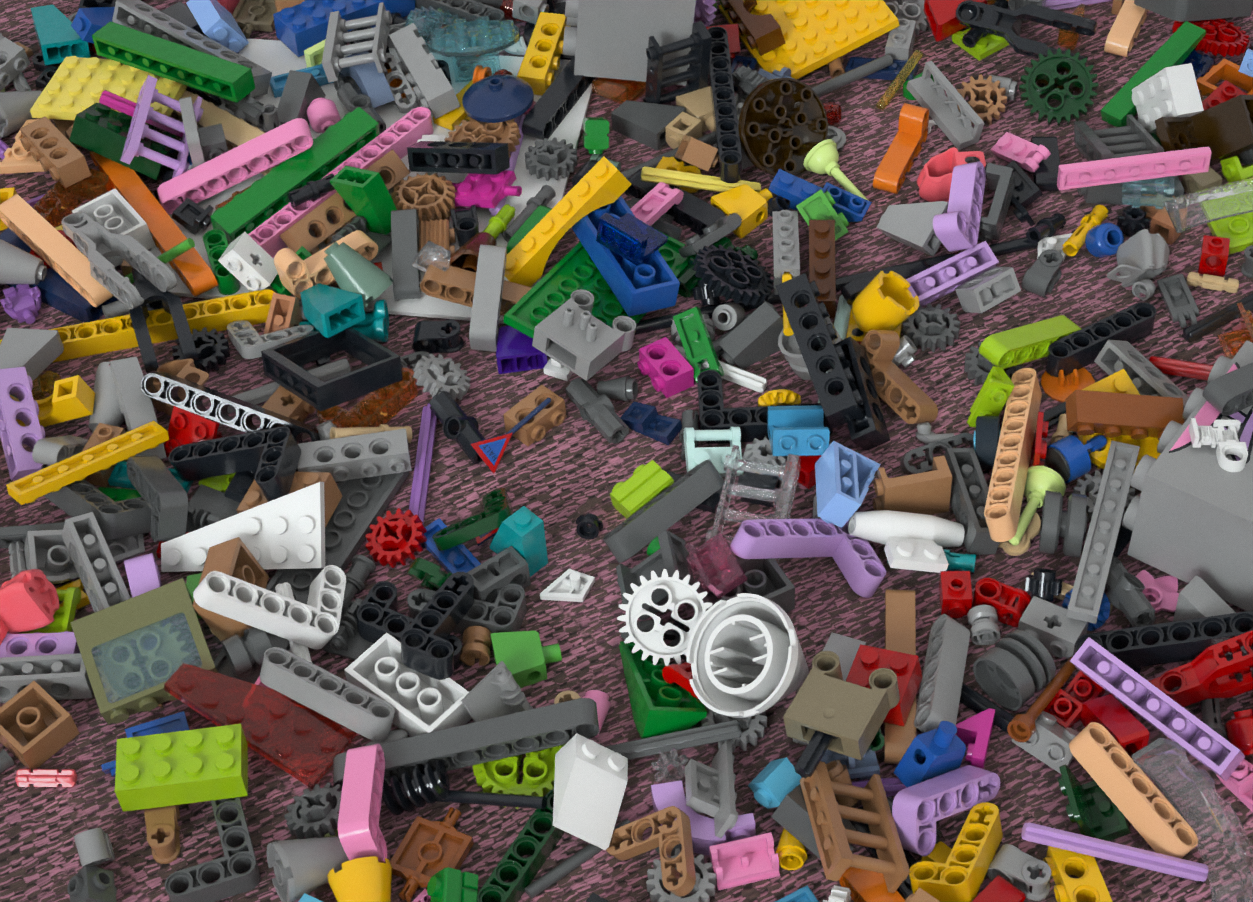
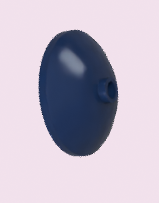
M499 74L482 78L472 84L465 92L462 104L465 113L472 119L486 123H498L512 120L525 113L533 103L534 94L531 85L525 80L513 75Z

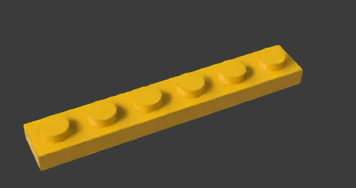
M155 421L149 422L7 484L8 494L20 505L34 502L37 498L50 492L59 491L62 487L75 481H81L88 475L100 470H106L111 465L127 460L129 457H133L147 449L158 447L159 444L169 440L168 431Z

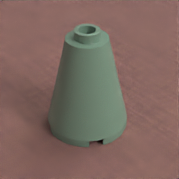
M334 242L324 251L327 254L324 260L339 288L362 295L364 308L372 300L379 297L394 281L391 276L344 242L340 245Z

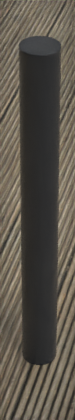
M450 790L447 799L440 800L438 798L437 802L545 809L547 807V798L545 796Z

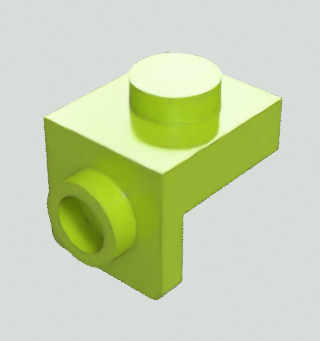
M1232 156L1220 161L1222 173L1229 183L1241 180L1246 181L1253 177V163L1242 167L1238 156Z

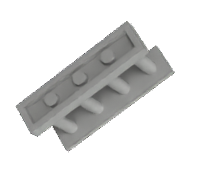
M384 2L379 3L377 15L346 21L342 19L339 11L330 12L322 65L328 82L338 81L339 71H342V68L375 62L378 73L383 72L384 63L387 62L386 47L389 25L392 24L391 13L389 10L386 11ZM376 25L375 28H369L348 33V30ZM374 37V40L346 45L347 42ZM372 50V53L344 58V55Z

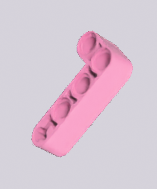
M380 744L347 750L338 817V835L349 860L376 856L380 863H385V858L388 855L386 841L379 828L385 772V757Z

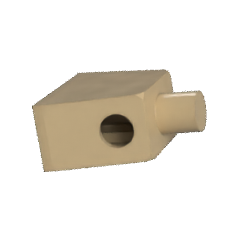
M710 86L676 96V106L686 108L687 114L702 120V132L708 130L711 132L715 131Z

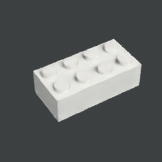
M385 633L344 670L348 682L389 702L394 707L395 713L392 723L398 728L407 731L410 737L465 725L472 719L461 701L469 691L451 678L438 680L406 667L401 659V642L388 633Z

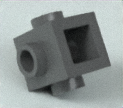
M85 865L68 883L67 891L70 895V902H116L117 888L114 882V872L97 866Z

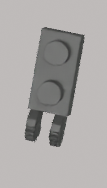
M737 213L723 216L717 219L715 223L702 229L704 234L700 236L695 234L685 240L686 245L678 249L681 257L685 258L697 254L699 249H703L704 246L709 247L728 235L737 227H740L742 223L741 217Z

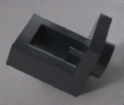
M187 198L172 213L171 218L196 235L201 229L206 230L212 223L210 216L214 208L209 205L204 210Z

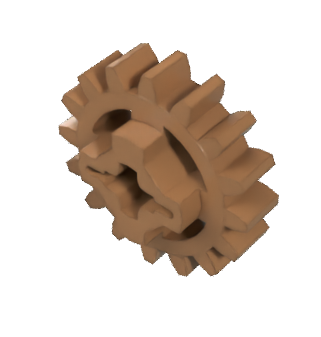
M982 74L979 75L978 80L971 76L970 83L963 81L961 83L962 89H957L964 99L968 96V104L983 122L987 121L989 125H992L993 117L997 120L1000 119L999 112L1006 111L1004 105L1007 103V96H1004L1006 94L1005 87L1000 88L999 80L993 83L992 76H989L987 80L983 79ZM995 95L997 97L996 105L992 101Z

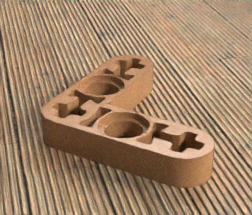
M670 806L616 828L613 831L610 845L606 849L610 855L624 861L659 847L663 886L679 897L685 896L692 891L696 882L691 825L689 816L675 806ZM648 827H652L651 836L646 840H642L644 831ZM681 844L682 848L679 855L671 858L673 848Z

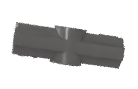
M349 82L341 85V88L337 91V96L346 109L352 112L358 107L362 108L379 123L380 134L385 131L386 124L372 107L370 97L362 94L356 85H352Z
M248 95L238 103L223 99L225 107L234 112L235 116L263 129L264 119L261 109L264 107V104Z
M577 377L565 388L566 395L578 407L582 419L587 420L591 424L589 427L594 426L609 443L616 444L624 440L629 434V427L615 413L610 399L605 394L599 395L586 380Z
M1113 555L1105 586L1108 590L1106 596L1109 602L1122 610L1133 627L1152 625L1157 618L1155 617V609L1142 592L1145 589L1144 584L1137 577L1128 573L1118 557Z

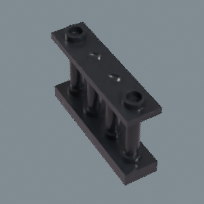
M702 21L693 23L692 34L689 38L667 45L659 46L654 36L649 37L648 48H646L648 58L646 93L643 102L665 104L675 101L676 96L707 87L712 36ZM691 47V51L687 55L663 62L664 55ZM689 64L687 71L662 78V72ZM688 81L686 87L661 95V89Z

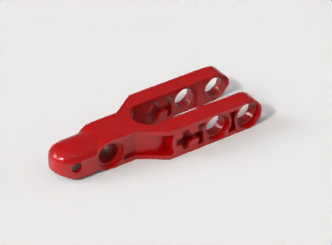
M1253 630L1209 646L1193 661L1168 670L1160 677L1149 680V682L1182 707L1205 699L1232 698L1253 690V675L1250 668H1253V650L1251 649ZM1244 646L1248 655L1244 656L1240 647ZM1228 652L1233 654V659L1227 661L1225 655ZM1241 673L1243 676V681L1241 682L1236 680L1235 675ZM1180 686L1177 691L1170 692L1173 688Z

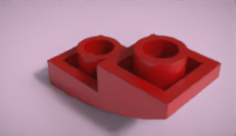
M1079 671L1064 690H1059L1044 711L1053 715L1057 719L1056 723L1065 729L1067 727L1071 728L1080 719L1083 703L1092 697H1102L1106 691L1083 672Z

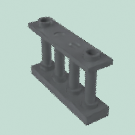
M1127 115V126L1092 130L1084 121L1074 122V143L1087 161L1164 152L1163 147L1132 115Z

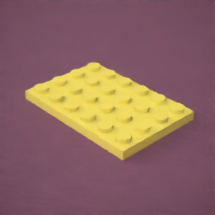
M69 56L63 60L30 109L32 118H43L46 116L48 119L75 121L77 114L95 103H99L100 96L104 90L137 103L140 89L148 75L157 78L155 89H158V93L177 101L182 97L188 86L111 59ZM155 101L150 104L154 111L169 117L174 110Z

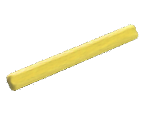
M643 167L641 170V180L645 182H664L673 186L725 192L746 184L757 193L761 191V184L757 182L740 180L736 183H726L720 177L652 167Z

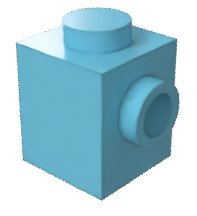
M785 757L771 761L748 786L754 792L756 801L770 809L778 807L785 796L800 784L799 781L802 777L795 772V767Z

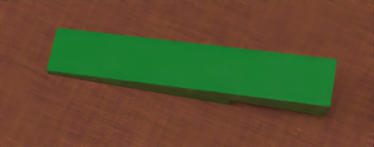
M1185 21L1101 109L1102 120L1115 127L1127 126V115L1134 117L1137 114L1136 106L1132 101V89L1166 67L1181 65L1206 35V30Z

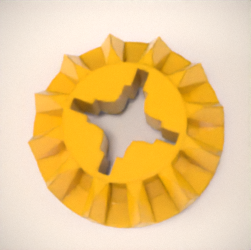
M786 389L768 391L758 398V407L801 403V396Z

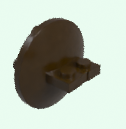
M776 78L765 81L748 95L742 106L738 125L740 142L747 158L764 173L775 176L778 170L781 169L792 175H798L806 171L803 163L809 151L818 143L827 140L828 120L823 103L812 88L799 80Z

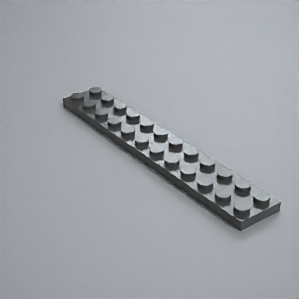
M409 471L339 481L337 486L342 494V498L325 527V567L335 565L341 568L343 572L366 540V534L372 531L369 527L370 524L376 525L378 522L377 517L382 516L408 477ZM324 568L278 569L266 586V589L276 593L275 587L277 584L288 582L291 585L294 599L307 604L311 582ZM266 632L272 647H280L287 651L290 649L288 639ZM222 649L214 661L221 679L215 681L208 688L195 689L188 698L187 704L191 709L231 724H242L245 719L241 710V704L260 676L262 665L253 663L251 670L236 676Z

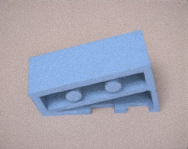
M833 441L815 463L817 516L827 523H832L842 528L861 506L869 490L868 487L875 477L874 474L881 464Z

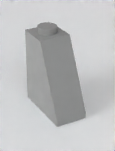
M936 201L889 205L881 216L877 228L886 236L934 257L942 242L934 232L933 218L935 215L947 213L948 202Z
M7 328L0 344V369L25 367L27 376H30L33 381L63 353L64 347L58 330Z
M1196 575L1179 593L1173 622L1236 612L1202 578ZM1226 655L1227 661L1232 660L1233 655Z

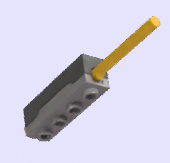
M772 211L774 295H779L776 289L777 285L800 275L798 211ZM783 307V333L786 336H792L794 333Z

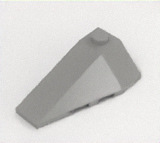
M63 530L27 531L24 545L26 570H42L52 584L63 583L79 577L63 541ZM143 534L113 540L105 539L115 563L136 557L145 552Z

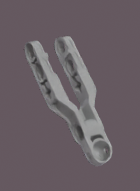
M85 212L73 213L62 219V228L65 234L88 257L91 276L127 308L134 309L142 305L144 299L140 296L134 285L130 283V279L128 277L124 278L117 272L115 266L106 259L107 257L121 256L162 292L176 287V278L169 267L132 236L110 233Z

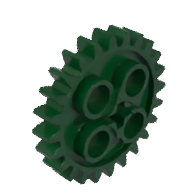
M1058 48L1057 53L1054 55L1048 49L1047 57L1039 53L1038 62L1033 59L1030 60L1032 68H1024V72L1027 75L1021 76L1020 81L1025 84L1019 85V91L1025 92L1020 95V99L1028 100L1024 104V108L1032 107L1030 111L1031 117L1038 113L1039 122L1047 118L1048 125L1051 124L1052 120H1056L1057 125L1060 126L1061 120H1065L1070 125L1071 117L1079 121V113L1087 115L1088 110L1085 106L1093 108L1094 102L1091 99H1097L1098 93L1092 90H1096L1099 87V83L1093 82L1097 80L1098 75L1090 74L1094 66L1086 67L1088 58L1080 61L1079 52L1074 56H1070V49L1065 54H1062L1061 49ZM1061 67H1066L1070 72L1067 75H1060L1057 70ZM1074 76L1078 77L1077 79L1071 80V78ZM1044 79L1049 84L1046 87H1039L1036 85V82ZM1055 84H1058V86H1063V90L1055 88ZM1072 87H1078L1082 90V93L1073 95L1069 90ZM1047 94L1046 97L1040 98L1041 95ZM1057 99L1061 104L1058 107H1051L1048 101Z

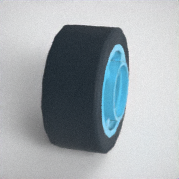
M978 416L976 419L973 445L981 469H993L1001 432L999 416Z

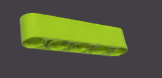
M1060 315L992 334L981 343L979 354L996 367L1010 368L1047 357L1048 347L1051 343L1082 328L1065 315Z

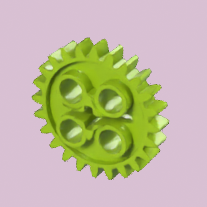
M564 745L526 753L523 761L522 784H518L522 754L473 765L477 786H482L483 792L545 796L550 790L554 789L555 754Z

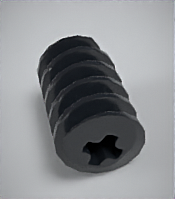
M437 760L436 770L432 768L431 764H425V774H422L421 770L415 767L413 769L414 778H411L410 774L404 771L402 772V782H400L396 775H392L390 777L391 786L384 779L382 798L389 811L394 815H401L404 810L410 812L415 809V806L421 808L426 803H435L438 798L440 800L447 799L450 793V783L443 763Z

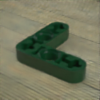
M498 488L485 494L482 498L483 512L436 532L432 538L439 551L450 549L499 528L501 523L513 514L511 500L506 489Z

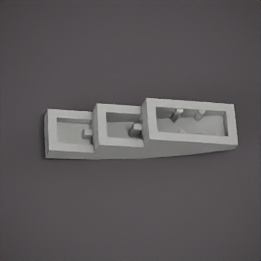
M137 356L110 361L121 414H124L128 432L152 421L158 423L151 398L145 395L141 389V380L144 376ZM163 443L159 444L156 448L138 453L136 456L157 455L160 459L167 458Z

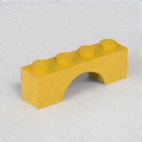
M79 375L55 381L53 394L45 399L36 400L39 407L38 420L40 425L46 427L93 415L95 392ZM10 395L13 400L19 401L18 398ZM16 419L20 426L26 427L23 421Z

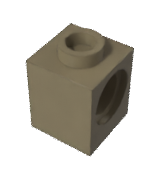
M1209 166L1208 172L1183 175L1181 184L1184 191L1196 201V195L1221 188L1223 178Z

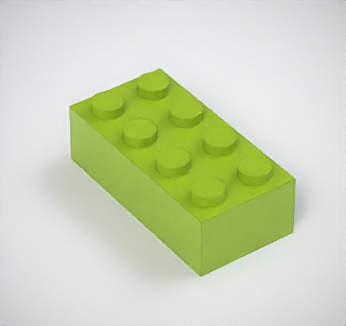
M233 724L117 739L115 794L122 811L248 796V744L242 725Z

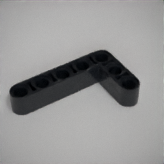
M705 370L698 375L700 430L730 429V427H740V442H753L754 438L761 441L765 436L769 440L767 433L768 406L724 408L721 375L714 370ZM821 403L795 404V405H777V406H814V405H821ZM824 414L823 425L829 428L831 435L833 428ZM730 440L704 442L709 444L730 443Z
M277 427L181 445L170 452L168 459L183 481H193L257 469L255 481L269 502L289 494L300 459L301 448L288 427Z

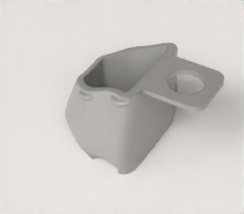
M1148 229L1140 230L1118 246L1116 253L1118 266L1107 273V278L1121 282L1122 287L1132 286L1140 279L1155 278L1167 268L1170 254L1167 242L1159 233L1151 234L1148 232Z

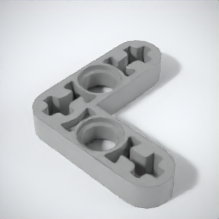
M186 97L179 99L186 140L193 168L205 163L192 98Z
M245 320L234 321L227 325L229 340L240 355L246 359L262 357L261 351L314 332L311 325H299L259 335L250 322Z

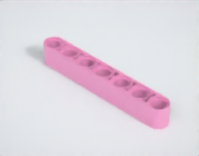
M302 118L293 119L162 183L157 188L161 206L169 215H172L187 198L197 204L308 150L313 145L308 122Z

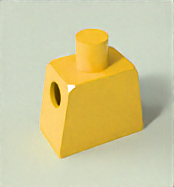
M743 184L712 196L711 205L723 211L727 216L737 213L741 217L742 223L740 227L732 231L741 239L768 218L767 201L773 198V196L766 188L757 193L750 186Z

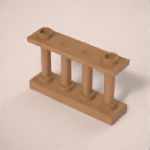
M820 761L813 775L806 779L801 778L799 782L826 879L838 882L846 869L854 867L882 873L888 892L895 893L901 883L907 878L910 870L880 775L874 774L864 788L831 781L825 762ZM835 795L861 800L864 810L839 805ZM842 819L868 824L871 834L845 829ZM848 843L875 848L878 859L852 854Z

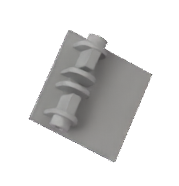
M503 661L491 670L461 700L474 722L533 709Z

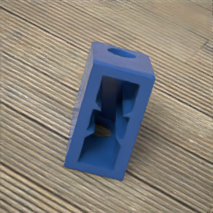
M941 721L937 729L919 734L914 738L893 772L907 788L960 768L966 751V745L956 735L957 727L949 721Z

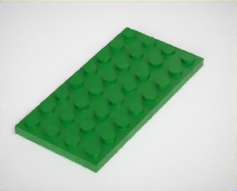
M650 226L645 232L677 278L687 268L691 256L681 257L678 249L686 244ZM579 242L504 315L503 323L533 338L535 326L568 301L573 291L580 289L587 290L594 296L591 315L611 328L616 317L628 315L581 242ZM648 312L630 316V318L637 324Z

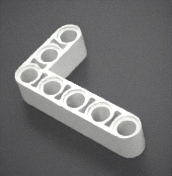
M335 565L326 566L311 582L307 604L222 572L212 571L196 587L193 598L200 607L306 647L322 649L339 630L346 575L341 568Z

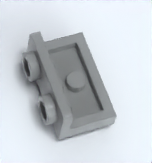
M1043 711L1035 721L1036 730L1030 739L1026 742H1018L1012 739V742L1061 774L1059 767L1065 764L1069 767L1072 759L1075 758L1070 752L1069 743L1079 732L1068 727L1065 729L1056 723L1057 719L1053 715Z

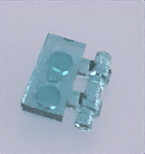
M1174 176L1121 183L1122 193L1132 194H1122V205H1131L1132 208L1155 206V209L1174 207L1175 198L1164 197V195L1173 196ZM1141 194H1153L1155 196H1143Z

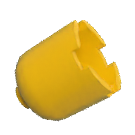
M880 271L857 295L852 304V315L857 327L866 333L870 330L894 331L918 310L919 298L917 295L913 298L908 290L911 286L910 283L894 271H890L888 274Z

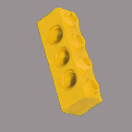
M540 12L517 74V77L531 85L534 95H543L555 80V70L558 71L560 68V56L563 54L564 30L567 20L565 14Z
M1048 846L1047 855L1043 858V861L1051 868V877H1053L1056 884L1054 886V895L1057 902H1113L1095 857ZM1068 875H1075L1079 878H1071Z

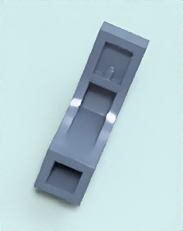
M364 51V52L354 53V54L349 55V56H346V57H352V56L367 54V53H369V52H368V51ZM375 62L342 68V74L345 77L351 76L357 83L361 93L370 97L373 108L395 100L384 73H378Z

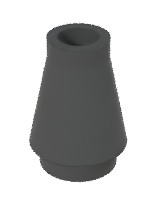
M630 376L599 381L597 393L599 395L605 394L611 399L630 402V400H636L638 396V382L636 378H631Z

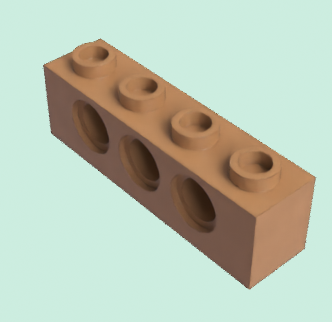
M46 116L20 128L23 136L20 140L24 149L27 152H31L36 162L40 161L43 169L46 172H50L55 182L59 181L67 188L91 176L84 155Z

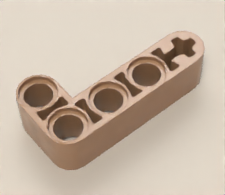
M893 330L868 331L860 345L866 350L878 396L908 424L933 423L938 415V408L935 402L892 362L900 345L899 335Z

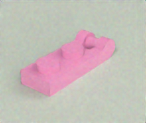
M1008 132L999 138L997 143L990 149L997 157L1008 162L1014 160L1021 168L1032 173L1039 168L1038 164L1042 160H1046L1051 155L1045 146L1041 144L1038 146Z
M660 182L631 208V211L646 231L674 204L678 205L682 201L684 193L677 188L671 189L668 184Z

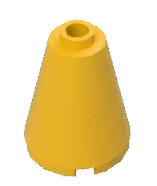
M376 856L349 860L341 864L342 870L335 873L333 868L327 875L328 883L337 902H391L392 867L387 858H385V863H380Z

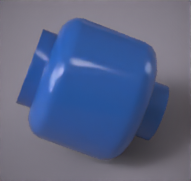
M1109 222L1093 226L1088 230L1085 239L1086 248L1089 253L1099 258L1116 254L1118 246L1124 243L1121 229Z

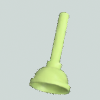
M824 140L809 151L803 163L807 171L833 176L846 191L868 200L840 170L837 145L833 140Z
M1032 466L1028 468L1024 489L1027 504L1019 518L1016 535L1008 540L1011 545L1016 546L1020 543L1037 508L1043 506L1045 490L1057 491L1064 496L1066 490L1064 479L1053 469L1045 466Z

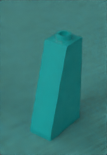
M53 4L31 8L34 29L45 65L62 63L69 56L91 58L88 42L80 38L72 28V22Z

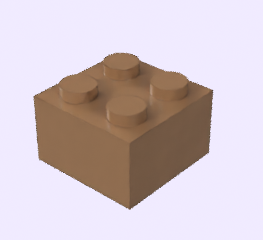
M35 681L31 682L0 707V742L27 769H31V772L80 734L72 716Z

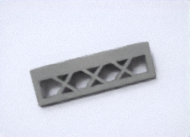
M932 61L925 62L922 77L908 81L906 87L922 107L929 109V116L958 150L979 142L984 126L983 120Z

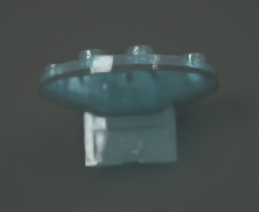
M488 16L477 17L476 21L467 22L466 19H456L453 21V25L431 29L426 41L428 50L432 53L452 58L455 83L471 81L477 65H481L483 69L486 66L490 67L492 75L501 74L499 52L519 41L520 30L514 25L513 20L497 21L490 20Z

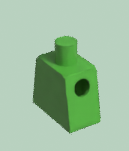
M537 631L490 634L496 666L503 661L520 688L546 680V664L562 661L559 643L541 646L539 632Z

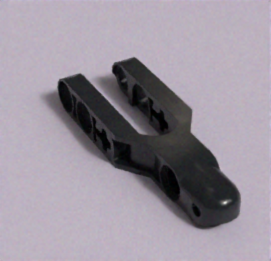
M966 0L958 5L955 12L956 19L960 24L1003 37L1016 53L1037 59L1039 53L1047 57L1048 49L1053 54L1057 53V49L1047 47L1045 43L1017 36L1012 30V25L1017 20L1022 18L1086 36H1094L1098 25L1094 20L1035 4L1009 10L973 0ZM1079 55L1080 61L1085 58Z
M132 267L134 283L140 296L144 299V303L134 309H130L129 313L146 373L157 371L159 367L146 324V320L149 317L146 304L154 300H161L164 311L171 314L184 359L199 360L180 297L168 291H160Z

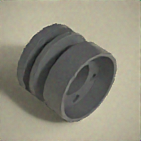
M1014 629L999 640L994 648H990L974 662L973 672L977 683L988 697L1006 710L1017 711L1034 696V692L1040 691L1055 677L1056 667L1049 651L1036 637L1021 629Z

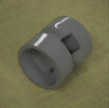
M255 627L244 630V636L242 637L235 634L221 641L225 655L236 676L251 670L253 663L262 665L265 651L272 648L266 632Z

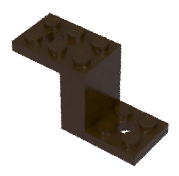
M1239 95L1191 117H1161L1155 120L1156 134L1160 139L1164 152L1209 147L1212 152L1209 166H1212L1225 158L1253 149V95Z

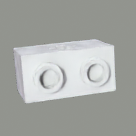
M246 232L231 242L218 260L251 292L264 290L278 274L274 265V259Z

